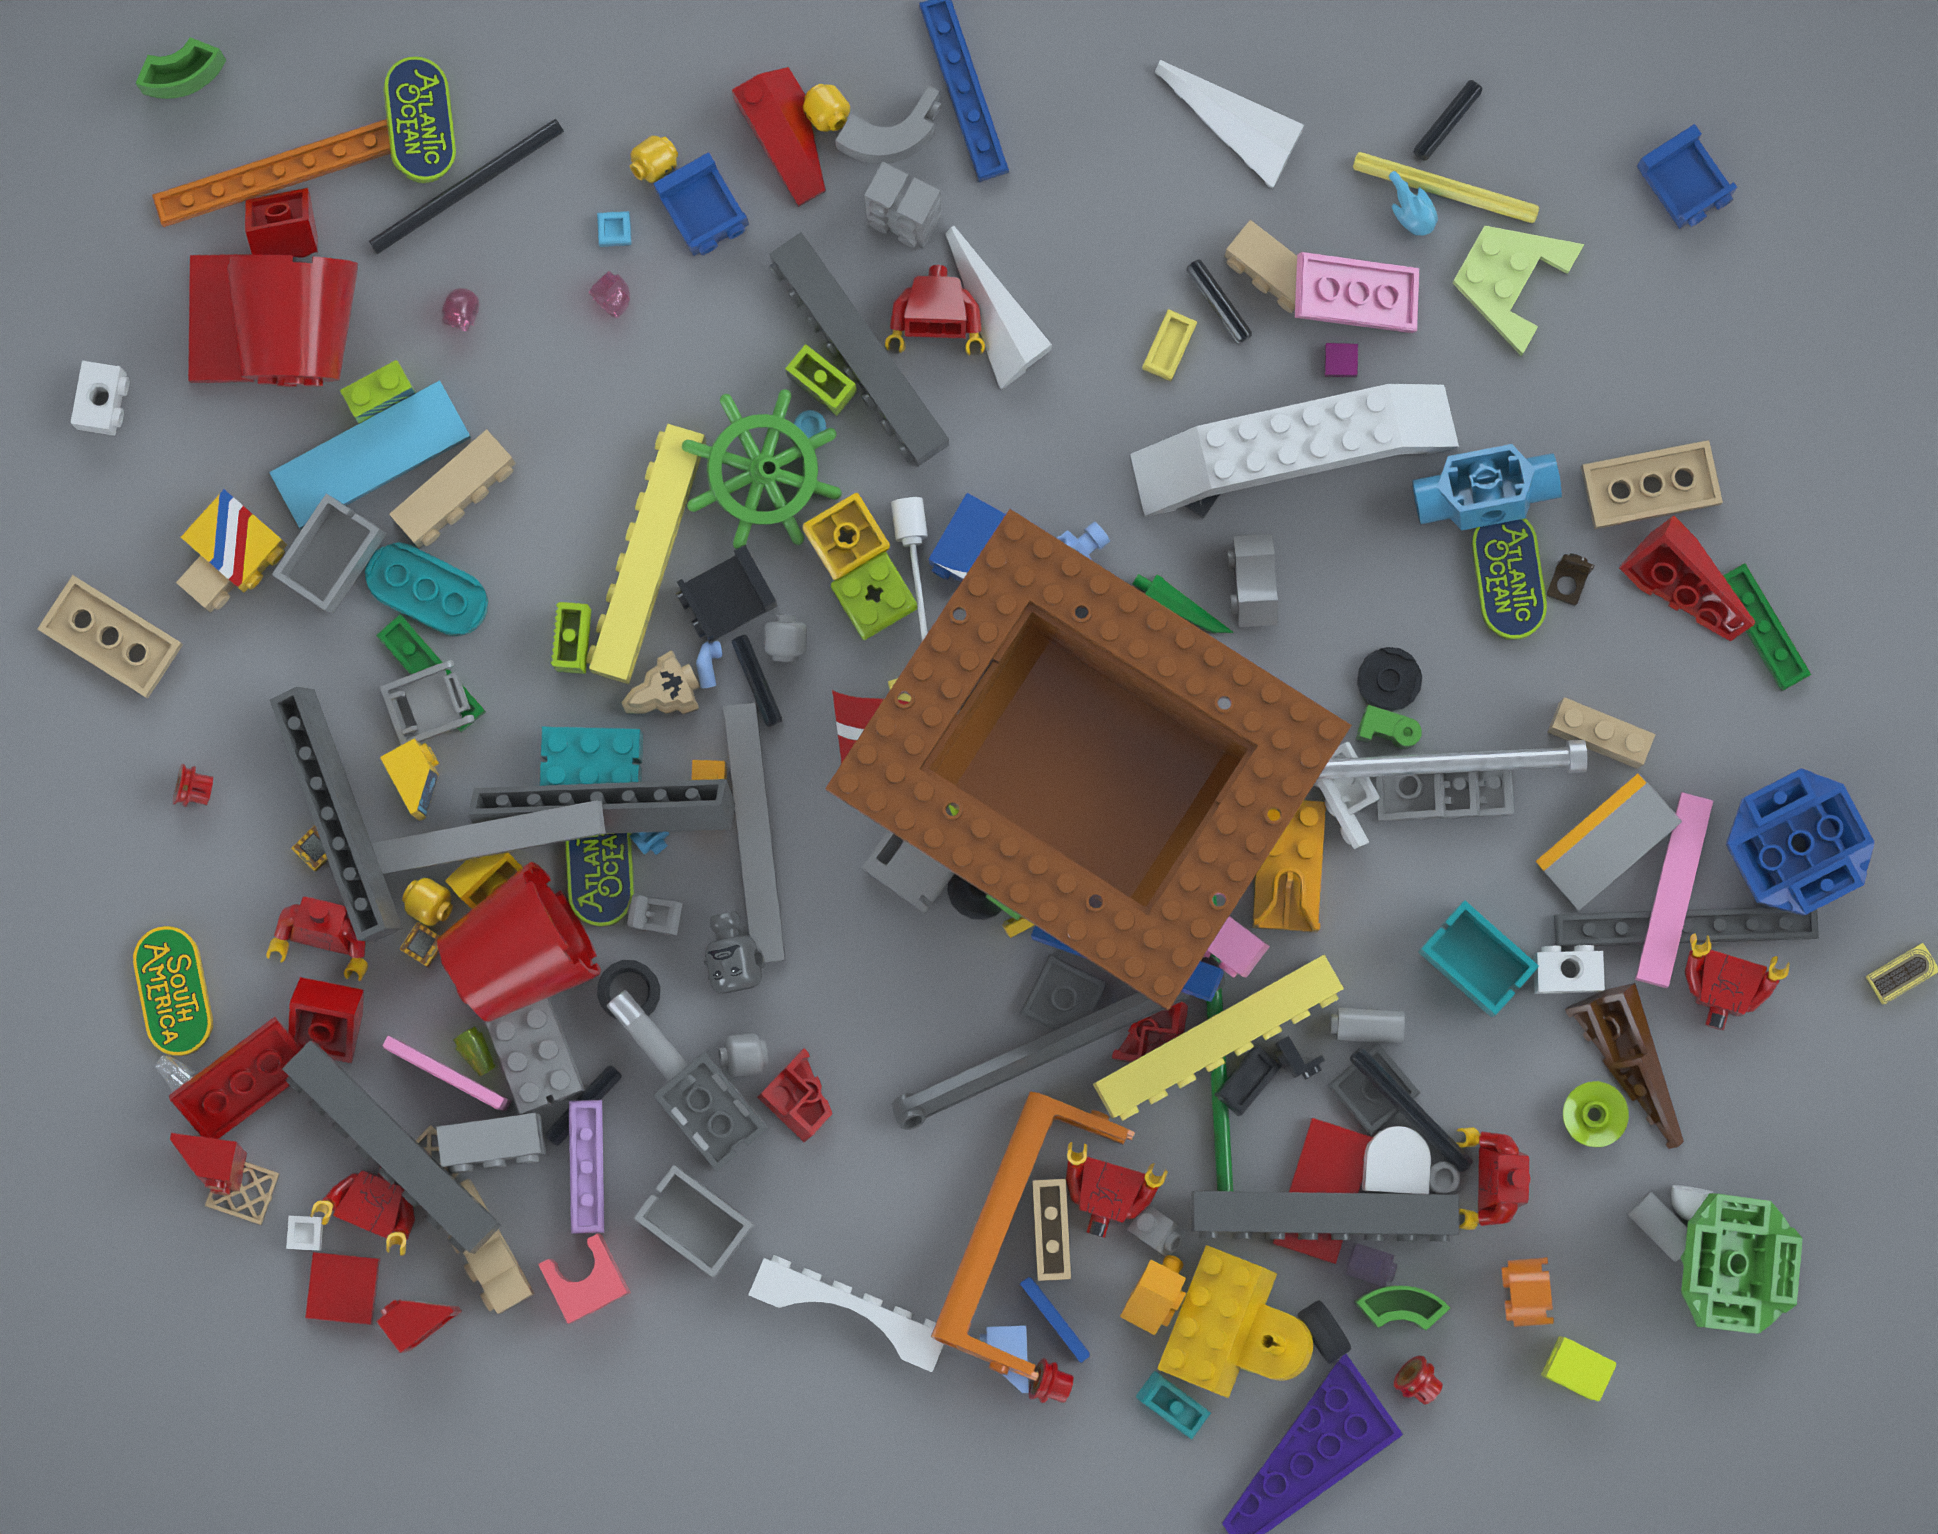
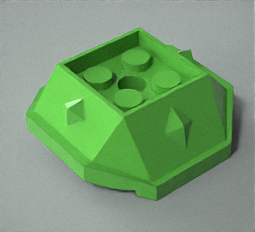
M1709 1193L1696 1213L1688 1221L1686 1246L1680 1257L1684 1266L1681 1295L1687 1303L1697 1327L1759 1334L1774 1323L1782 1313H1787L1797 1305L1803 1238L1794 1227H1790L1783 1214L1772 1201Z

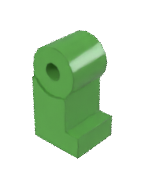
M1368 705L1364 709L1356 739L1368 743L1374 735L1392 741L1400 749H1408L1420 740L1422 729L1420 724L1412 718Z

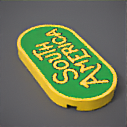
M171 926L154 928L141 937L133 954L134 971L147 1035L153 1045L166 1054L174 1056L189 1055L195 1053L204 1045L213 1029V1016L200 951L195 940L181 929Z

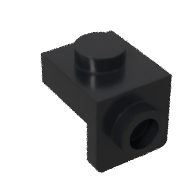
M1289 1036L1275 1044L1278 1050L1274 1054L1283 1069L1289 1067L1294 1078L1302 1074L1306 1080L1322 1070L1319 1064L1325 1061L1323 1055L1305 1064Z

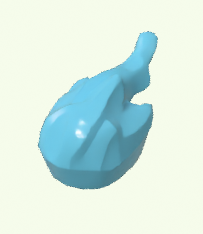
M1396 171L1391 172L1389 178L1397 189L1398 200L1402 207L1400 208L1397 204L1392 205V210L1398 221L1414 235L1424 236L1431 233L1438 221L1437 211L1431 199L1419 187L1418 195H1414L1409 190L1408 183Z

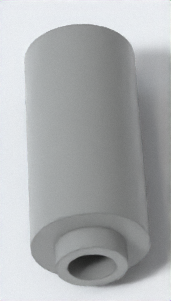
M1338 1008L1337 1014H1331L1330 1033L1336 1034V1040L1403 1043L1405 1028L1404 1011Z
M1650 1191L1630 1209L1627 1215L1676 1262L1681 1259L1680 1257L1685 1250L1687 1227Z

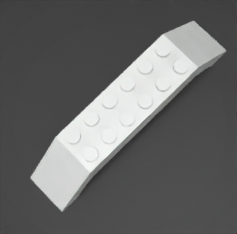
M1385 384L1199 425L1131 453L1130 457L1144 517L1176 511L1177 508L1217 494L1399 454H1434L1456 449L1459 445L1444 385Z

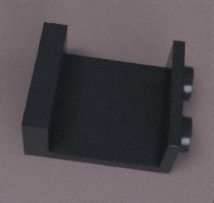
M746 545L734 550L735 556L685 583L683 579L677 581L680 591L675 593L684 610L690 607L696 618L691 623L698 636L701 638L706 635L710 643L778 606Z

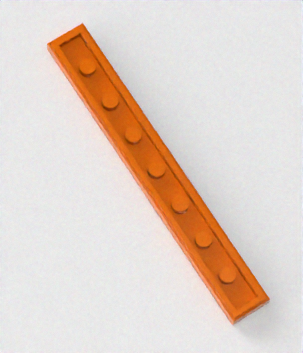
M387 119L153 194L161 225L166 227L243 202L246 199L256 198L391 154Z

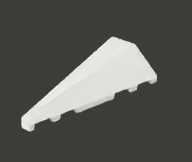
M1160 60L1155 73L1161 76L1174 89V92L1194 109L1197 116L1228 147H1231L1244 160L1245 164L1265 181L1268 187L1273 189L1303 131L1304 125Z
M952 226L945 235L954 256L964 289L971 293L979 305L982 330L980 334L998 386L1003 390L1024 374L1028 367L1050 352L1052 344L956 227Z

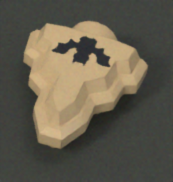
M671 650L657 658V666L646 672L644 683L632 688L621 703L626 714H646L655 709L665 714L677 710L682 714H686L699 709L693 690L700 688V685L690 664L681 667L674 652Z

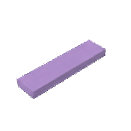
M602 1100L569 1101L571 1234L604 1233Z

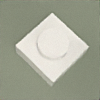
M289 1216L286 1249L321 1250L323 1234L321 1222L323 1217Z

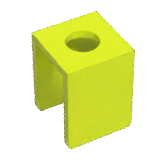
M1559 1336L1541 1376L1590 1400L1600 1401L1617 1364L1615 1361L1566 1337Z

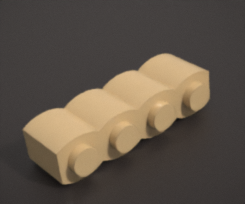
M471 1179L462 1181L460 1184L488 1211ZM499 1229L475 1254L469 1253L467 1250L463 1253L468 1261L464 1265L465 1270L473 1282L478 1280L482 1285L484 1292L480 1296L489 1311L495 1309L497 1314H501L535 1294ZM452 1245V1247L454 1248V1250L456 1251V1253H457V1254L460 1253V1252Z

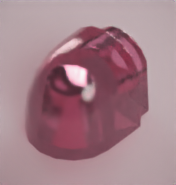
M610 270L589 291L594 300L609 315L616 319L620 318L629 306L631 297L629 286L619 274L614 275Z
M458 288L448 294L441 310L444 315L442 318L444 324L468 331L469 326L475 322L480 306L474 292L466 288Z

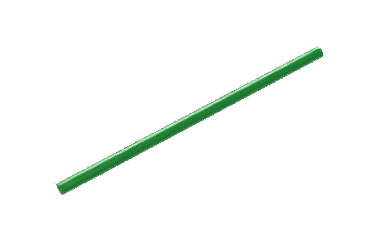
M1215 895V896L1212 898V901H1213V903H1214L1216 906H1217V895ZM1211 954L1210 956L1214 957L1216 961L1220 964V959L1217 958L1215 955ZM1222 988L1216 991L1212 1002L1206 1001L1207 1020L1223 1011ZM1226 1056L1222 1058L1225 1064L1210 1071L1217 1191H1234L1229 1108L1214 1095L1227 1079Z

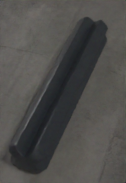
M1469 80L1414 148L1413 152L1423 161L1428 160L1476 101L1483 90L1477 82Z
M1200 259L1193 261L1186 269L1191 279L1235 341L1241 344L1252 336V331L1204 263Z
M738 636L732 640L734 650L766 726H775L782 722V716L748 636Z
M607 1066L577 1100H602L621 1079V1073L615 1067ZM569 1108L545 1134L546 1138L556 1146L560 1145L569 1135Z

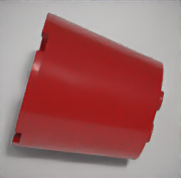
M246 255L227 259V273L241 377L258 380V384L277 385L279 387H297V384L323 387V382L339 381L358 274V263L344 259L314 256L312 257V263L293 262V255Z
M534 862L523 866L437 938L441 963L455 984L459 997L486 1022H491L599 976L601 972L600 966L597 963L593 965L592 959L597 957V954L579 917L574 913L563 892L560 890L555 893L548 885V882L551 881L550 876Z

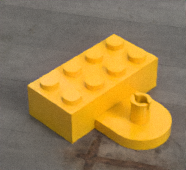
M1206 1245L1157 1369L1229 1398L1241 1367L1276 1381H1285L1298 1376L1310 1362L1313 1352V1340L1309 1329L1300 1319L1266 1305L1277 1273Z

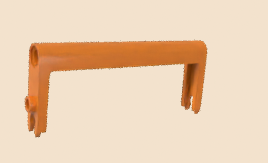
M1032 1091L1029 1092L931 1338L989 1362L988 1368L998 1373L1007 1375L1008 1371H1011L1026 1378L1037 1380L1039 1374L1034 1372L1035 1364L969 1336L971 1320L1041 1146L1053 1121L1064 1122L1124 1145L1126 1139L1132 1141L1135 1132L1110 1122V1117L1100 1111L1091 1110V1113H1088L1046 1095Z

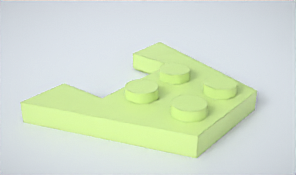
M1484 226L1457 273L1453 284L1522 357L1538 326L1511 312L1514 303L1539 259L1568 274L1584 244Z

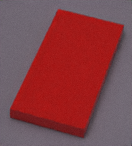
M252 254L190 255L188 381L190 383L254 382V379L241 377L227 273V259Z
M274 1016L168 1095L169 1099L201 1137L219 1139L290 1086L286 1082L289 1075L283 1068L302 1048L276 1016Z
M1311 1118L1288 1192L1358 1193L1363 1179L1365 1149L1373 1137ZM1285 1233V1239H1273L1272 1244L1336 1264L1343 1240H1331V1233H1318V1240H1298V1233Z

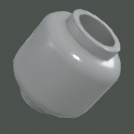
M778 614L776 615V621H770L765 625L764 650L772 656L773 661H798V656L806 652L807 627L804 623L796 621V615Z
M755 1033L730 1035L725 1040L724 1048H719L718 1050L720 1067H727L729 1075L734 1078L758 1075L761 1073L763 1066L768 1065L765 1040H760Z

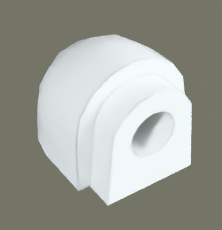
M1672 1185L1671 1204L1675 1212L1682 1219L1689 1221L1708 1194L1713 1193V1191Z

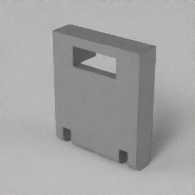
M453 660L445 661L380 686L401 745L414 738L418 742H422L475 721L473 715H467L462 718L461 712L471 708L458 672L447 675L445 671L455 666ZM403 696L407 697L417 726L406 727L396 699Z
M887 831L861 868L926 914L929 907L919 901L921 896L934 903L955 873L905 841L886 866L878 858L895 836L890 831Z

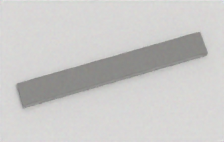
M756 702L723 706L749 937L755 941L757 949L762 951L765 963L785 961Z
M596 800L371 844L383 875L602 835L606 834L602 802Z

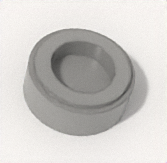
M1439 1162L1430 1167L1429 1189L1432 1192L1448 1195L1458 1188L1460 1174L1454 1165L1448 1162Z

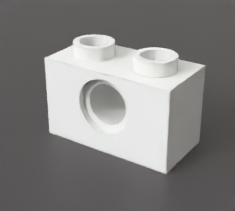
M82 361L70 423L77 430L115 436L117 427H121L123 423L124 410L121 408L122 397L127 396L130 384L129 377H126L127 373L120 366ZM102 392H108V401L100 406L95 405L97 395Z
M1594 945L1574 946L1573 952H1561V946L1541 947L1542 952L1533 954V961L1539 965L1534 972V994L1600 993L1605 990L1603 951H1594ZM1568 960L1575 964L1577 971L1573 978H1567L1562 974L1560 968L1563 961Z

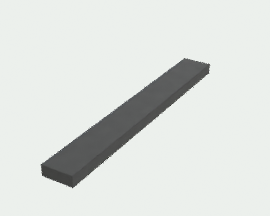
M1774 907L1687 910L1679 944L1690 943V937L1695 933L1697 936L1696 943H1705L1707 935H1709L1711 942L1818 939L1817 909L1804 916ZM1652 911L1555 914V946L1644 945Z

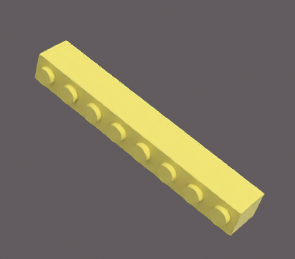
M667 424L665 432L660 431L657 436L655 450L659 451L656 461H650L647 467L645 480L649 481L645 493H639L635 510L639 511L636 523L631 522L629 524L625 538L626 541H629L626 554L620 553L616 565V571L620 572L617 583H611L607 592L606 602L610 603L607 614H601L596 632L600 633L597 645H591L587 655L586 663L590 664L589 669L593 674L626 684L630 683L701 460L700 456L685 452L682 449V443L689 439L706 445L704 434Z
M1324 954L1097 1081L1093 1086L1111 1118L1120 1116L1123 1121L1139 1112L1138 1104L1148 1099L1152 1105L1168 1096L1165 1089L1177 1083L1178 1087L1182 1088L1196 1080L1197 1078L1194 1073L1205 1067L1210 1072L1225 1064L1222 1057L1234 1051L1236 1056H1239L1254 1047L1251 1041L1262 1035L1267 1040L1280 1033L1282 1029L1279 1025L1291 1019L1293 1024H1296L1310 1016L1311 1014L1308 1009L1319 1003L1321 1008H1324L1337 1001L1339 997L1336 993L1344 988Z

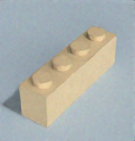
M486 429L389 515L418 548L423 544L429 546L440 536L439 530L447 523L453 525L465 514L463 510L470 503L474 502L476 504L484 499L489 493L488 488L494 482L498 481L500 483L512 474V467L516 463Z

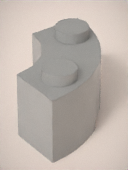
M1272 534L1233 536V549H1227L1228 569H1234L1235 595H1230L1231 614H1237L1239 627L1278 625L1275 551Z

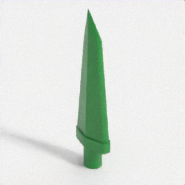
M1138 574L1132 583L1133 586L1145 592L1153 600L1211 633H1234L1158 574L1153 581Z

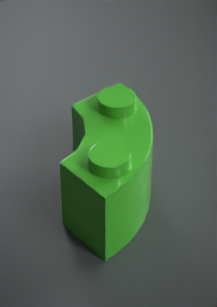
M190 37L183 48L171 55L161 57L147 55L135 84L143 95L162 99L184 97L209 84L223 68L226 58L219 48Z
M1385 1286L1365 1293L1353 1302L1369 1321L1378 1328L1389 1321L1402 1319L1414 1323L1421 1330H1427L1451 1309L1434 1294L1411 1286Z

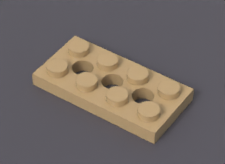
M1709 440L1583 464L1581 466L1594 529L1718 506L1723 503ZM1681 470L1687 471L1692 477L1691 485L1688 487L1679 486L1675 481L1676 472ZM1651 476L1659 480L1660 490L1658 492L1650 493L1645 490L1643 481L1646 477ZM1615 483L1625 484L1629 490L1628 497L1625 499L1614 497L1611 491L1612 485Z
M72 575L37 628L48 637L147 699L183 646L175 638ZM83 611L89 612L92 618L90 625L86 628H78L75 624L76 616ZM109 628L116 629L119 634L117 642L113 645H105L102 641L103 633ZM136 645L144 646L146 651L144 659L140 662H132L129 658L131 648Z

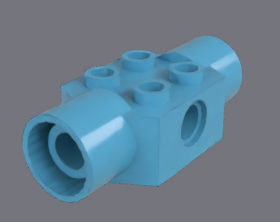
M1513 444L1448 456L1441 475L1412 480L1420 525L1451 519L1461 531L1525 519L1531 503L1562 498L1560 476L1554 453L1525 458Z

